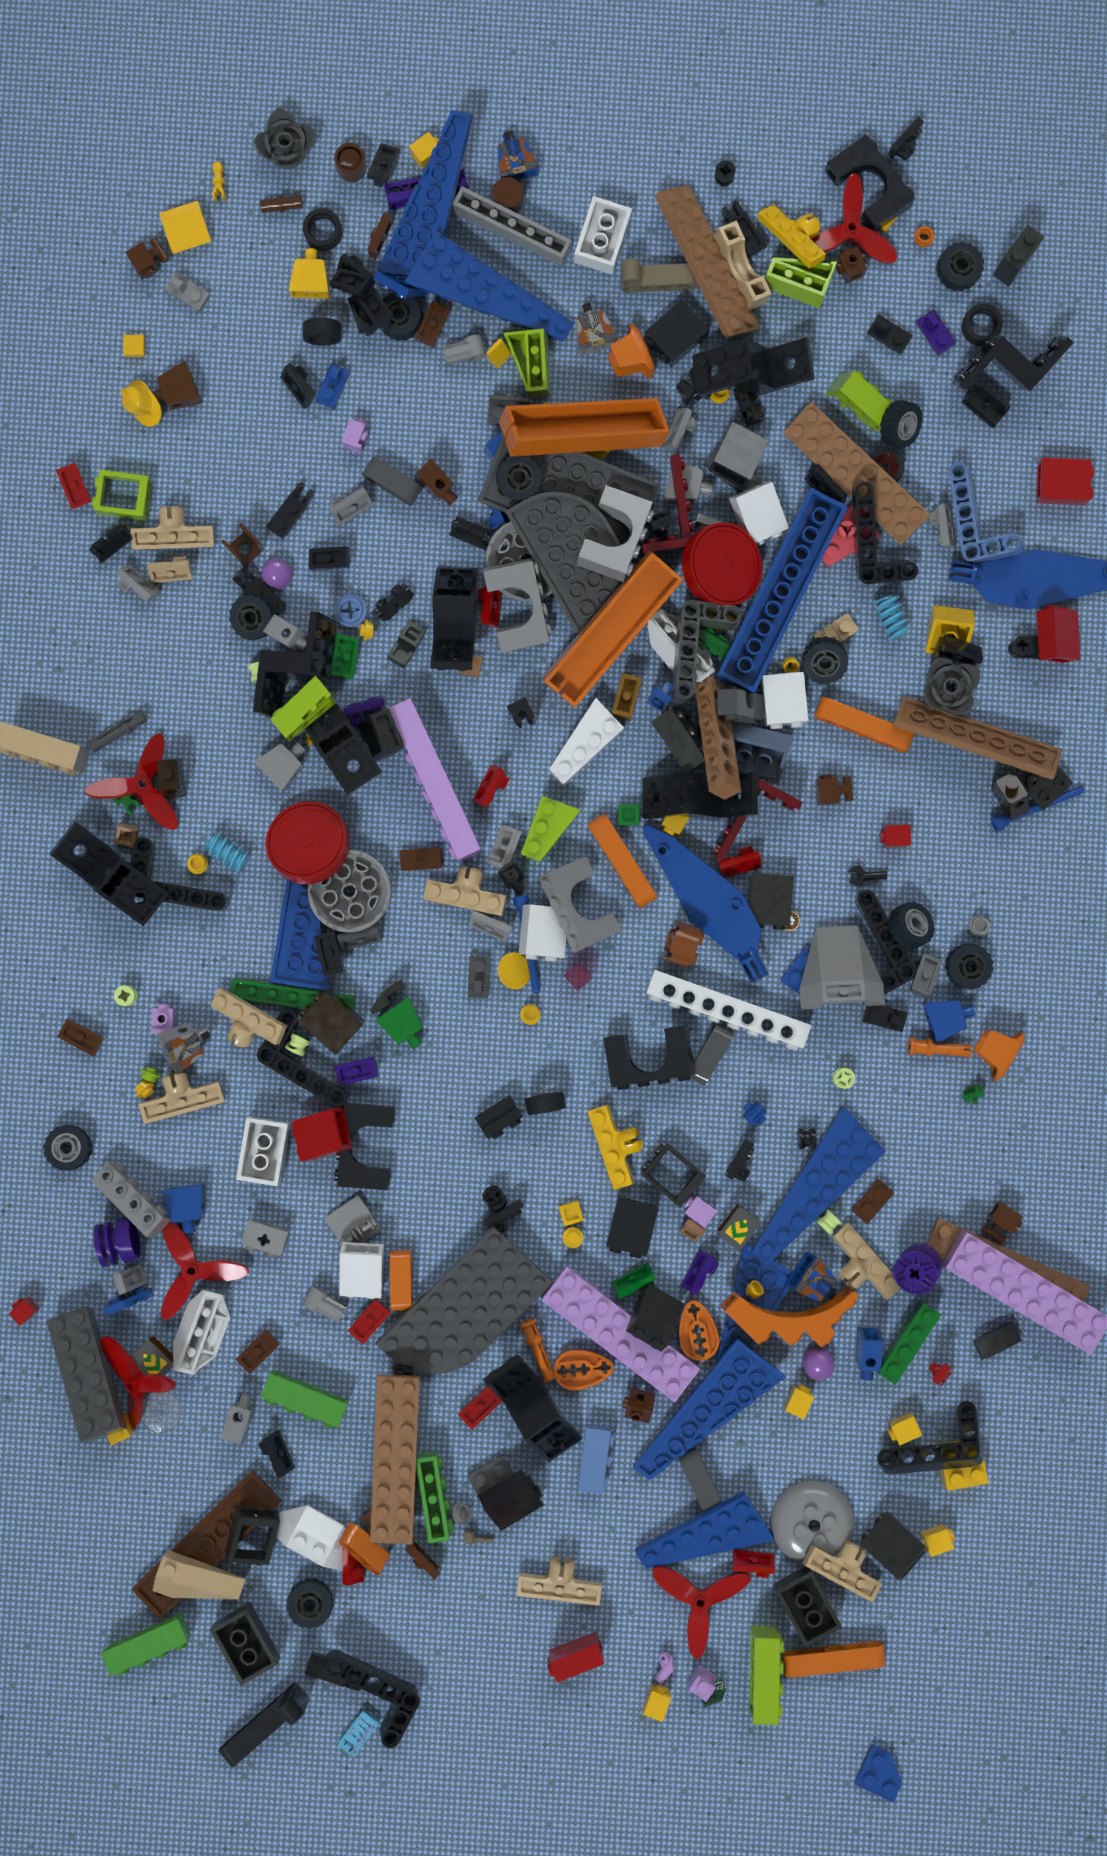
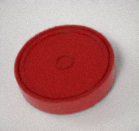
M720 522L701 528L690 537L683 551L682 571L688 588L698 600L718 605H737L749 599L756 591L762 574V560L755 541L744 529L732 523Z
M301 802L284 809L275 817L266 834L265 848L269 861L282 877L297 884H315L330 878L342 867L349 853L350 836L345 823L334 809L319 802Z

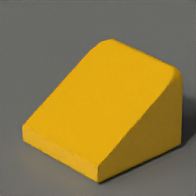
M501 338L486 352L487 360L496 368H500L511 356L509 349Z

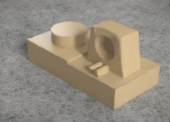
M186 556L174 557L173 562L148 563V573L152 583L193 579L190 563Z
M847 613L815 634L813 638L815 640L818 637L828 636L843 642L858 632L859 629Z

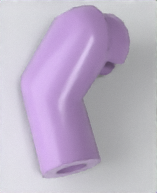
M668 1652L661 1653L658 1658L661 1670L657 1673L655 1679L660 1684H663L674 1671L673 1657Z

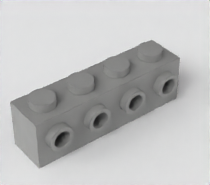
M107 1162L91 1181L146 1237L155 1238L171 1220L166 1215L168 1212L161 1205H156L152 1201L154 1198L150 1193L145 1190L142 1191L138 1187L140 1183L135 1178H129L125 1174L126 1169L118 1162L116 1164Z

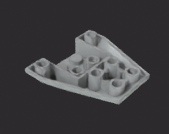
M858 925L816 927L799 988L801 1009H820L823 1004L863 1002L864 1006L885 1005L883 982Z

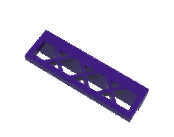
M464 168L460 172L461 179L458 180L455 197L461 186L468 189ZM421 177L384 184L389 210L406 207L414 190H410L412 185L418 184ZM397 188L401 190V192L391 194L389 191Z

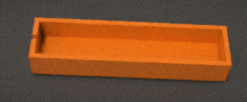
M658 398L506 406L499 420L503 436L507 437L505 442L510 457L662 447L670 433Z
M648 551L632 570L631 575L625 578L624 582L619 585L542 677L543 681L573 707H576L680 585L683 579L654 553Z

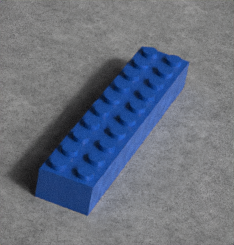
M813 488L808 490L715 677L747 693H755L848 506Z

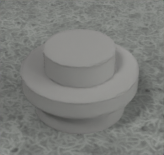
M981 915L973 917L969 922L971 933L976 936L987 934L990 929L989 920Z
M464 1503L454 1504L451 1509L453 1521L457 1524L466 1523L471 1517L469 1506Z

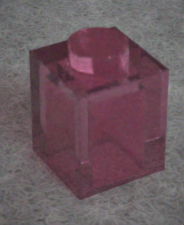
M580 962L564 975L576 991L593 978Z

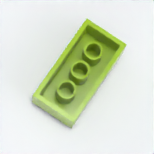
M750 1626L749 1711L752 1722L755 1725H779V1717L783 1716V1707L780 1704L779 1696H783V1683L780 1679V1674H783V1661H781L780 1653L784 1652V1642L781 1640V1633L777 1632L776 1626Z

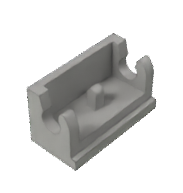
M501 825L487 864L501 869L505 864L511 863L521 839L522 831Z

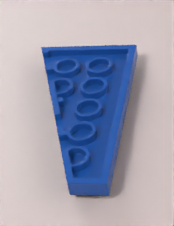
M286 880L270 982L326 990L328 988L332 991L330 975H323L314 936L323 934L321 921L316 917L309 903L308 884H297Z
M746 1243L741 1251L732 1292L735 1291L746 1301L760 1308L776 1311L790 1287L785 1285V1282L792 1271L775 1260L765 1266L751 1251L753 1246ZM753 1280L759 1282L764 1289V1293L756 1299H751L750 1295L747 1296L745 1292L747 1285ZM728 1314L726 1315L715 1363L737 1337L752 1349L756 1344V1341Z
M742 1491L635 1548V1552L647 1569L775 1540L746 1492Z

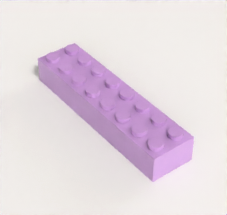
M411 698L388 708L404 747L407 749V752L404 753L410 767L414 765L416 768L413 774L418 784L424 785L425 789L421 791L428 804L432 803L434 807L430 809L436 823L440 821L442 824L439 830L444 840H449L451 844L448 849L452 858L462 862L482 853Z
M961 1230L942 1262V1266L1090 1355H1092L1107 1329V1315L964 1230Z
M567 1264L541 1297V1301L673 1402L677 1401L700 1370L697 1363L671 1343L661 1352L628 1333L626 1329L632 1314Z

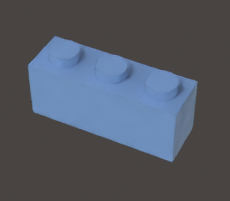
M592 1424L585 1425L578 1491L603 1494V1488L608 1487L609 1475H605L606 1467L611 1465L612 1454H608L609 1446H613L614 1434L611 1433L610 1427Z

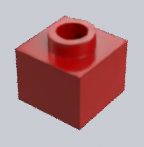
M30 1297L24 1300L20 1298L11 1306L13 1310L8 1314L20 1326L29 1320L40 1308Z

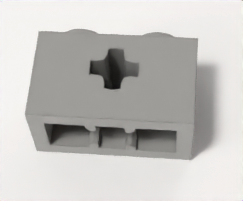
M250 1218L247 1222L241 1244L245 1245V1249L257 1252V1250L265 1252L266 1256L277 1258V1256L283 1255L291 1230ZM265 1234L267 1235V1239L270 1240L266 1244H264L263 1239L260 1238L263 1237Z

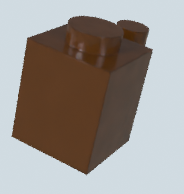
M157 238L150 240V244L153 247L150 250H147L144 243L141 242L125 252L141 280L154 276L156 271L159 270L154 260L160 258L162 263L169 261V257Z
M832 774L819 776L820 779L815 781L818 806L838 804L841 802L840 794H845L846 802L854 801L851 776L842 777L843 785L840 786L838 777L832 778Z
M997 1201L986 1217L994 1222V1225L989 1227L984 1224L980 1231L1002 1245L1006 1238L1000 1234L1001 1231L1004 1229L1010 1234L1013 1231L1016 1232L1022 1225L1021 1219L1023 1216L1003 1202Z

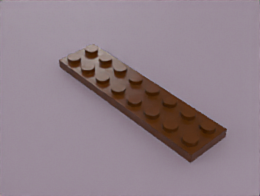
M252 1470L170 1551L215 1567L226 1556L225 1549L235 1507L274 1509L282 1499ZM242 1525L238 1543L256 1526ZM160 1560L131 1590L161 1620L182 1598H171L152 1591L161 1563Z

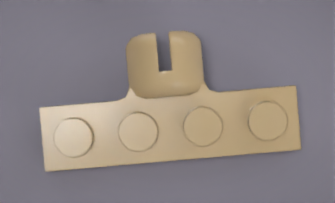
M168 506L161 507L159 509L160 524L156 528L131 529V537L133 538L131 540L132 550L215 547L214 526H186L184 523V510L178 506H172L171 508Z
M461 866L454 884L427 879L423 900L503 916L508 896L482 891L480 885L483 872L477 868Z
M224 988L217 989L210 1006L232 1020L227 1038L230 1043L234 1039V1045L238 1047L250 1046L255 1033L274 1045H278L287 1025Z
M185 1071L179 1074L171 1072L162 1079L166 1092L165 1095L140 1102L138 1105L143 1122L147 1124L225 1102V1097L220 1081L199 1087H191Z
M845 1223L832 1236L833 1240L849 1258L848 1263L839 1271L840 1279L842 1281L845 1278L847 1279L845 1282L846 1286L851 1289H858L866 1280H869L886 1300H889L900 1289L893 1273L849 1223Z
M845 1541L836 1556H832L811 1545L802 1563L872 1603L882 1586L881 1582L860 1571L867 1552L851 1541Z
M561 1556L553 1557L550 1560L549 1573L547 1575L519 1572L516 1596L600 1606L602 1582L575 1579V1563L569 1557L565 1556L564 1566H560Z

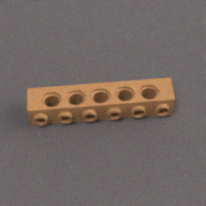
M710 676L701 683L695 684V693L709 792L725 800L741 792L731 720H725L724 716L717 715L718 690L726 689V685Z

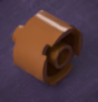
M675 920L673 924H676L675 929L670 928L665 942L664 951H667V956L663 955V960L689 967L690 964L695 965L698 958L696 950L698 945H701L703 942L704 933H701L699 927Z

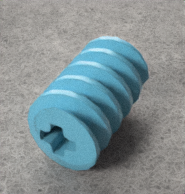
M890 595L873 603L880 604L876 608L877 612H882L879 615V619H886L882 623L883 627H889L885 630V634H892L888 641L905 636L907 631L911 629V626H904L908 618L901 619L905 611H898L902 603H895L899 595Z
M219 832L209 840L203 852L209 850L208 855L210 857L216 854L215 860L220 861L223 859L222 865L224 866L230 863L229 869L232 871L237 868L236 874L238 875L249 861V851L247 850L242 854V846L235 849L236 842L233 841L227 844L229 837L227 836L222 840L220 839L222 832Z

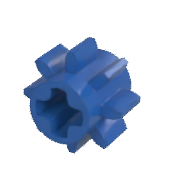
M757 1101L754 1104L748 1102L742 1108L745 1111L742 1116L752 1126L756 1123L761 1126L767 1120L764 1116L767 1111Z

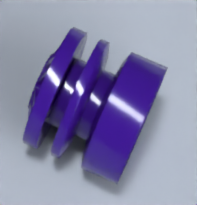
M128 1218L117 1220L115 1229L110 1221L106 1222L105 1225L99 1223L94 1226V1248L98 1261L103 1268L109 1267L110 1264L117 1265L119 1263V1255L124 1263L140 1259L141 1246L138 1230Z
M924 1243L910 1245L895 1262L893 1268L894 1279L903 1291L913 1295L924 1294L930 1291L939 1279L943 1269L942 1259L932 1246ZM913 1269H914V1270L919 1269V1270H920V1273L917 1272V1273L914 1274V1273H913Z

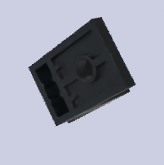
M990 335L983 342L982 345L984 347L979 353L975 352L968 359L969 364L965 369L961 368L954 375L955 380L952 383L957 388L966 390L992 361L1018 387L1031 391L1074 342L1066 336H1054L1047 343L1046 346L1048 348L1043 353L1040 352L1036 355L1031 363L1004 336L994 335L992 337Z
M807 337L772 348H767L746 338L692 355L697 395L700 397L736 386L760 396L815 380L810 340ZM791 359H795V366L792 369H788V362ZM718 365V373L712 376V368Z
M436 567L433 589V645L430 669L472 670L475 647L477 568Z
M310 611L305 653L260 650L253 704L254 713L271 719L273 713L282 707V695L285 691L284 679L310 681L316 676L320 682L329 681V676L332 672L331 658L334 654V635L337 632L335 620L319 612Z
M336 703L321 715L330 718V723L327 726H320L318 718L305 730L348 796L383 772ZM350 761H357L359 763V769L356 772L348 770L347 766Z
M686 771L642 778V819L683 816L719 820L758 815V773L739 774L741 798L739 800L738 793L724 800L709 792L707 774Z
M76 821L73 822L49 853L57 861L84 879L96 893L143 927L169 895L166 890L137 870L122 855ZM77 845L84 846V852L81 855L74 854V848ZM137 893H144L143 901H134Z
M518 1354L509 1358L505 1364L491 1371L483 1379L486 1385L504 1402L525 1441L548 1463L583 1439L580 1433L564 1418L542 1379Z

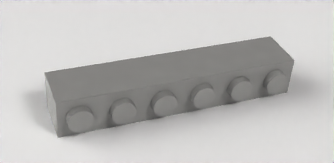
M461 186L453 202V213L561 267H563L572 250V240Z

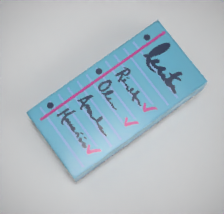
M363 1708L340 1738L337 1745L354 1758L377 1728L380 1721Z

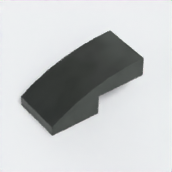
M408 621L399 634L398 640L388 653L387 659L405 669L425 636L426 630Z
M400 979L380 995L370 1010L372 1014L392 1004L388 997L406 987L403 980Z
M1007 1322L996 1330L988 1331L974 1339L973 1343L981 1360H984L1012 1347L1022 1340L1014 1323Z

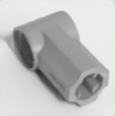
M472 335L465 338L462 342L443 346L447 365L466 360L471 362L479 361L486 357L481 335Z
M312 1285L302 1305L338 1323L347 1306L328 1296L329 1294L323 1289Z

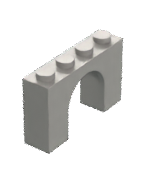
M606 485L598 510L603 515L623 522L630 532V539L617 547H609L585 539L578 556L577 566L624 582L626 575L630 576L634 564L631 561L633 557H638L641 546H638L639 540L644 541L648 530L644 528L646 522L650 523L654 514V511L651 510L653 502Z
M529 558L484 568L483 573L488 592L516 587L527 592L532 601L531 612L526 620L517 625L496 629L501 653L549 642L548 636H552L550 624H546L544 616H548L545 603L541 604L540 596H543L541 583L537 584L536 576L539 575L537 563H533L532 559Z
M587 857L578 859L539 877L541 886L574 953L622 931L613 912L596 920H587L581 917L572 905L571 892L573 887L595 875Z

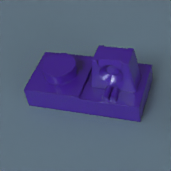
M935 310L930 311L916 321V324L937 356L955 346L956 341Z
M380 695L343 706L345 716L348 715L352 725H358L364 721L363 710H370V713L382 710V706L385 705L384 697Z
M374 1056L335 1066L339 1086L379 1077V1069Z
M699 1249L681 1286L697 1295L703 1287L707 1273L714 1275L719 1266V1263L714 1260L715 1257Z

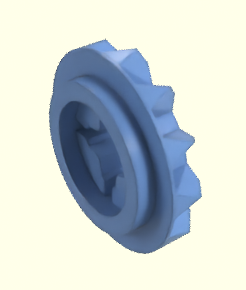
M344 595L335 603V618L343 626L354 627L360 625L366 618V604L357 595ZM349 603H351L353 609L359 610L353 612L352 619L348 613L344 612L348 610Z

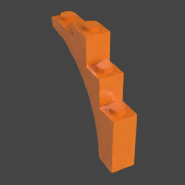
M847 1286L835 1297L819 1306L796 1312H776L760 1308L746 1301L733 1291L720 1307L759 1345L761 1342H765L774 1330L790 1346L793 1343H797L801 1339L802 1334L806 1332L822 1348L832 1341L833 1335L836 1333L831 1326L838 1323L845 1311L851 1309L856 1304L859 1296Z

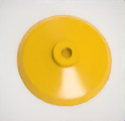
M508 953L499 962L498 975L506 987L520 989L530 979L527 959L519 953Z

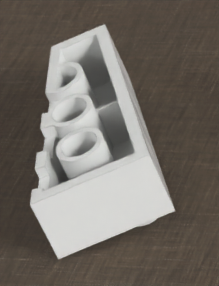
M595 698L549 769V772L563 787L624 730V727L597 698Z

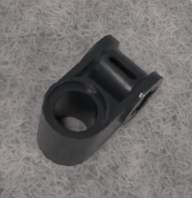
M1038 635L1016 638L1008 646L1010 656L1017 659H1039Z

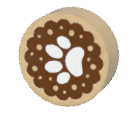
M791 911L790 926H785V931H794L798 928L800 917L796 912Z

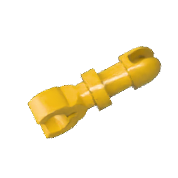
M216 161L212 165L214 173L212 197L218 202L217 196L221 193V198L226 201L227 196L223 188L225 179L222 177L224 169L223 165Z

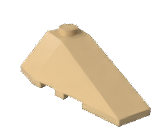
M167 1550L162 1557L152 1591L171 1598L239 1599L246 1578Z

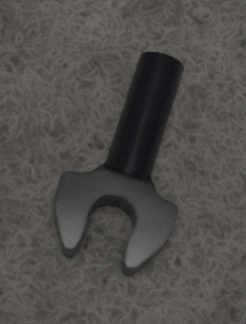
M854 866L848 870L849 873L856 872L859 874L858 880L848 881L853 886L860 887L865 880L887 879V871L865 872L862 866Z

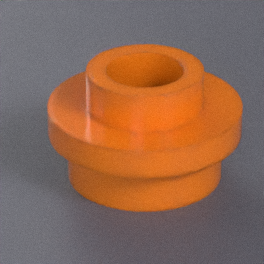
M927 226L919 227L914 233V241L920 247H928L934 241V232ZM925 235L927 240H922L920 236Z

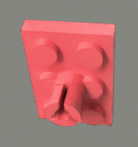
M852 506L847 508L822 557L826 568L855 552V526L853 527ZM860 508V517L866 516L867 513L862 508ZM864 527L860 531L861 538L867 537L869 528ZM876 529V540H877V539H879V538L881 537V535L879 534L878 530Z

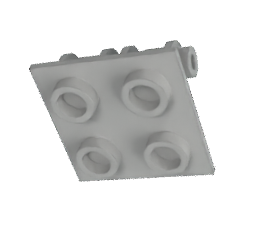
M359 1195L324 1218L338 1238L340 1246L342 1242L362 1243L382 1229Z

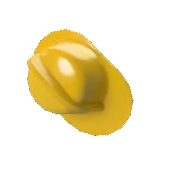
M134 380L127 388L121 390V402L127 412L134 414L137 420L144 426L153 427L159 423L162 415L161 405L143 381Z

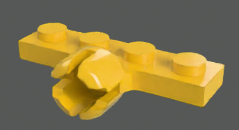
M774 204L758 212L757 219L808 268L825 260L826 253L811 240L819 235L821 228L820 222L817 217H814V214L807 213L796 220H791Z
M608 1104L587 1111L613 1190L634 1184L635 1182L627 1162V1155L639 1152L643 1148L642 1139L631 1141L637 1138L636 1136H640L639 1131L634 1127L618 1131Z

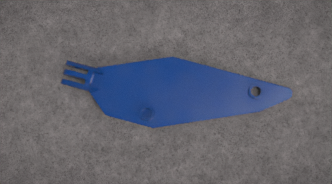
M1037 549L979 564L951 560L952 568L949 571L951 575L948 579L949 581L973 585L988 603L1029 610L1107 590V561Z
M650 825L645 826L643 833L690 921L740 962L750 983L769 975L758 954L762 929L743 893L675 837ZM662 847L666 849V853L662 852Z

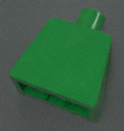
M410 998L405 999L376 1019V1022L398 1045L407 1040L414 1050L423 1044L417 1032L423 1029V1025Z

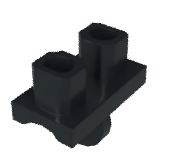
M694 367L689 371V376L694 379L693 383L690 385L682 379L676 385V390L682 396V402L686 405L693 397L698 402L702 398L696 395ZM711 394L703 396V398L708 400Z

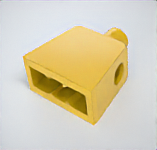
M305 249V259H295L289 285L291 298L330 299L326 265L324 260L317 259L316 249Z

